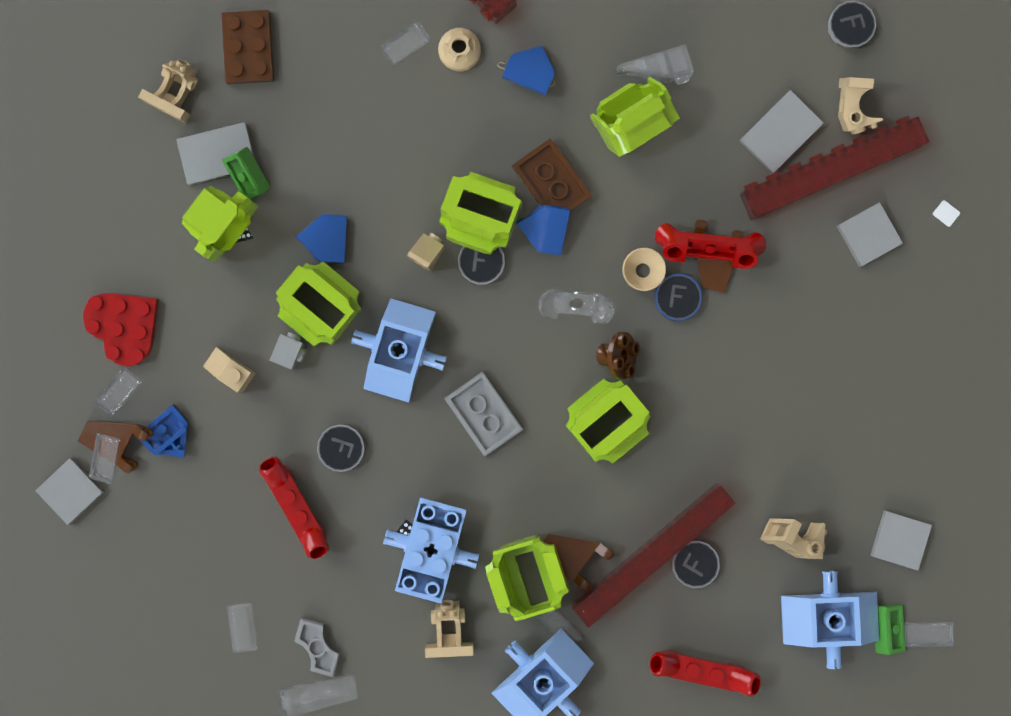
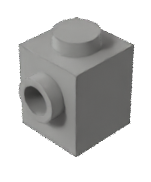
M288 332L287 336L280 334L269 361L295 370L298 362L302 363L307 352L304 349L306 344L300 342L301 337Z

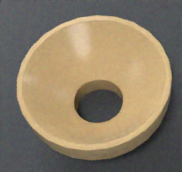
M454 28L442 36L439 42L438 53L440 60L447 68L457 72L466 71L474 67L478 62L481 54V45L476 35L470 30ZM457 40H462L466 44V49L461 53H456L452 49V44Z
M638 248L625 258L622 267L623 277L628 285L636 290H652L660 285L665 277V261L653 249ZM639 264H646L649 267L650 273L647 277L641 278L636 274V267Z

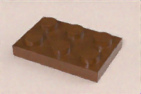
M254 10L221 13L225 83L231 85L274 82L270 11Z
M551 138L512 165L516 174L542 207L544 205L568 207L571 212L592 196Z

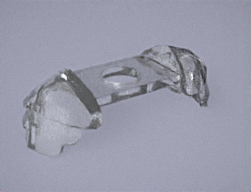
M554 289L544 293L538 302L540 315L546 319H557L559 313L592 316L593 323L608 324L612 320L615 311L612 301L607 296L596 292L593 294ZM573 298H579L583 301V306L574 309L570 306L569 302Z

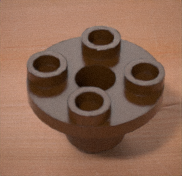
M617 332L612 337L610 344L601 343L597 349L596 358L601 366L609 367L610 373L615 379L625 380L633 378L635 375L636 356L640 352V345L637 341H634L628 332Z

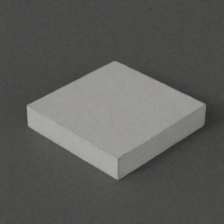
M880 202L836 226L859 267L903 244Z
M69 458L35 490L67 525L76 520L104 493V490L74 458Z
M884 510L870 556L918 571L932 525Z

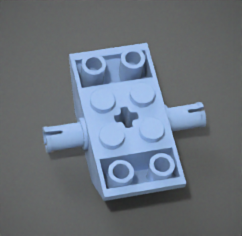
M390 299L376 336L355 329L353 335L361 337L362 340L352 337L351 344L369 348L372 352L363 389L409 402L420 366L426 365L443 371L445 365L435 361L438 360L445 363L447 356L429 352L426 348L436 315L435 311ZM403 344L402 348L405 349V352L397 357L393 348Z
M420 497L411 533L405 535L387 529L383 544L404 549L403 552H405L395 591L442 603L452 565L456 563L476 569L477 562L475 561H478L479 554L460 550L457 546L467 510ZM432 543L435 545L434 549L438 550V552L429 554L425 547H429Z
M822 571L824 592L821 594L781 596L783 644L826 647V668L835 669L837 667V669H841L842 646H862L879 641L877 592L840 593L838 592V571ZM834 615L836 617V620H832L831 624L829 623V619L831 618V616Z
M562 628L531 655H528L516 640L511 643L512 646L509 645L505 652L511 656L519 667L492 691L495 698L513 716H546L556 706L566 716H578L581 709L577 707L568 695L578 687L594 662ZM546 678L547 683L545 684L543 681L539 683V679Z

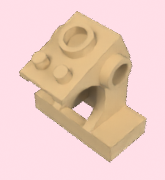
M170 60L169 63L162 65L161 76L164 77V80L157 92L152 94L142 89L138 98L186 123L190 115L181 109V106L189 91H192L197 84V70L191 68V64L184 60ZM173 81L181 84L176 97L168 93Z
M854 77L839 79L841 93L838 118L843 131H851L852 134L866 131L865 126L873 129L878 127L877 122L883 121V118L865 116L859 107L861 96L866 91L873 89L874 79Z
M770 518L760 540L767 544H774L796 558L823 559V552L825 550L824 536L827 535V529H825V523L811 522L806 534L801 538L798 532L802 524L797 520Z
M443 600L442 603L436 602L435 610H431V624H436L437 644H426L425 658L474 656V642H462L461 623H465V608H460V601ZM454 620L456 633L442 634V621Z

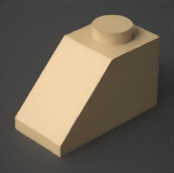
M423 233L407 256L411 261L431 272L445 249L444 245L441 244L443 240L433 233H430L429 236Z
M218 347L214 349L203 366L219 381L237 393H243L256 374Z

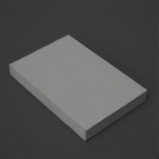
M790 90L739 141L773 174L823 122Z
M245 122L176 139L186 182L189 186L230 176L222 159L244 147H248L254 157Z
M483 371L444 398L484 457L523 430Z

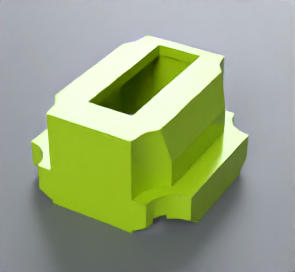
M651 77L647 78L648 84L629 83L600 101L596 112L597 115L593 113L590 115L607 148L619 157L635 150L680 119L670 100L671 97L662 83Z
M470 172L468 176L463 177L453 176L441 206L439 224L446 229L447 240L491 255L498 247H507L522 207V201L516 197L515 187L474 172ZM465 190L511 206L513 210L508 223L506 224L458 207L463 191Z
M209 186L202 190L183 215L182 224L193 237L199 240L194 250L216 263L225 251L232 249L250 225L251 217L258 208V205L239 191L233 197H230L225 192Z
M323 261L318 265H309L308 263H305L303 267L298 265L276 292L278 295L276 300L280 306L278 317L313 346L323 342L332 345L362 309L358 304L360 291ZM304 282L308 283L345 314L334 329L293 297Z
M603 378L567 408L569 420L565 426L595 462L607 460L613 464L649 434L647 422L651 417L649 415L650 412L627 384L624 385L621 380L611 383ZM621 400L632 416L591 449L580 433Z
M537 534L503 544L501 548L493 551L492 562L485 566L499 612L511 614L515 621L560 608L562 606V597L570 591L555 544L545 543ZM531 551L534 553L548 597V601L531 605L516 556Z

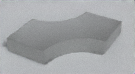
M301 617L294 642L302 645L307 650L311 659L310 671L334 677L341 653L335 651L327 643L324 636L325 623Z

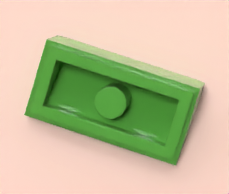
M244 147L222 159L237 188L247 198H255L270 189L268 181L248 147Z
M878 605L879 641H875L876 652L885 655L906 652L903 605Z

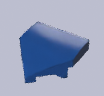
M538 46L511 55L502 78L546 96L555 72L543 47Z
M539 204L536 210L525 218H520L516 223L537 252L561 255L570 209L568 207L544 205L542 207Z
M322 214L296 235L295 238L305 246L314 260L342 264L345 261L347 216Z
M173 404L146 426L153 430V435L150 439L141 442L153 455H169L184 458L189 422Z

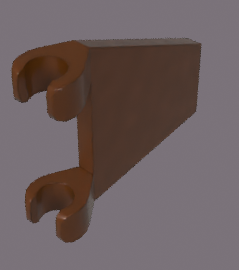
M701 219L697 220L693 233L704 234L707 222ZM734 230L731 237L742 238L743 232ZM696 257L701 287L725 293L732 271V261Z
M89 420L86 422L78 442L113 462L123 472L130 473L136 470L138 463L123 455L133 434L139 440L146 441L152 437L153 430L140 424Z
M548 534L544 539V542L547 544H555L565 576L584 591L590 588L591 583L581 576L579 572L592 554L596 551L606 560L613 556V551L599 542Z

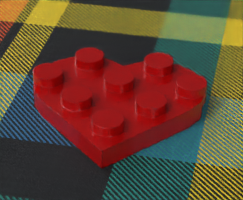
M113 293L92 296L89 298L83 312L85 330L94 337L103 340L105 355L109 360L121 366H136L143 362L152 350L159 299Z

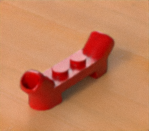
M665 223L660 225L655 233V242L663 248V256L667 260L685 263L686 256L732 261V268L750 269L757 265L758 256L764 253L766 249V240L758 232H753L744 238L681 232L671 224Z
M278 457L266 459L260 464L259 473L267 482L298 536L306 556L311 559L322 557L329 551L327 534L298 487L295 476L291 469L283 464Z
M663 650L655 652L651 656L649 663L651 673L657 677H669L738 692L749 697L756 695L761 686L760 675L745 669L743 666L684 655L677 651Z

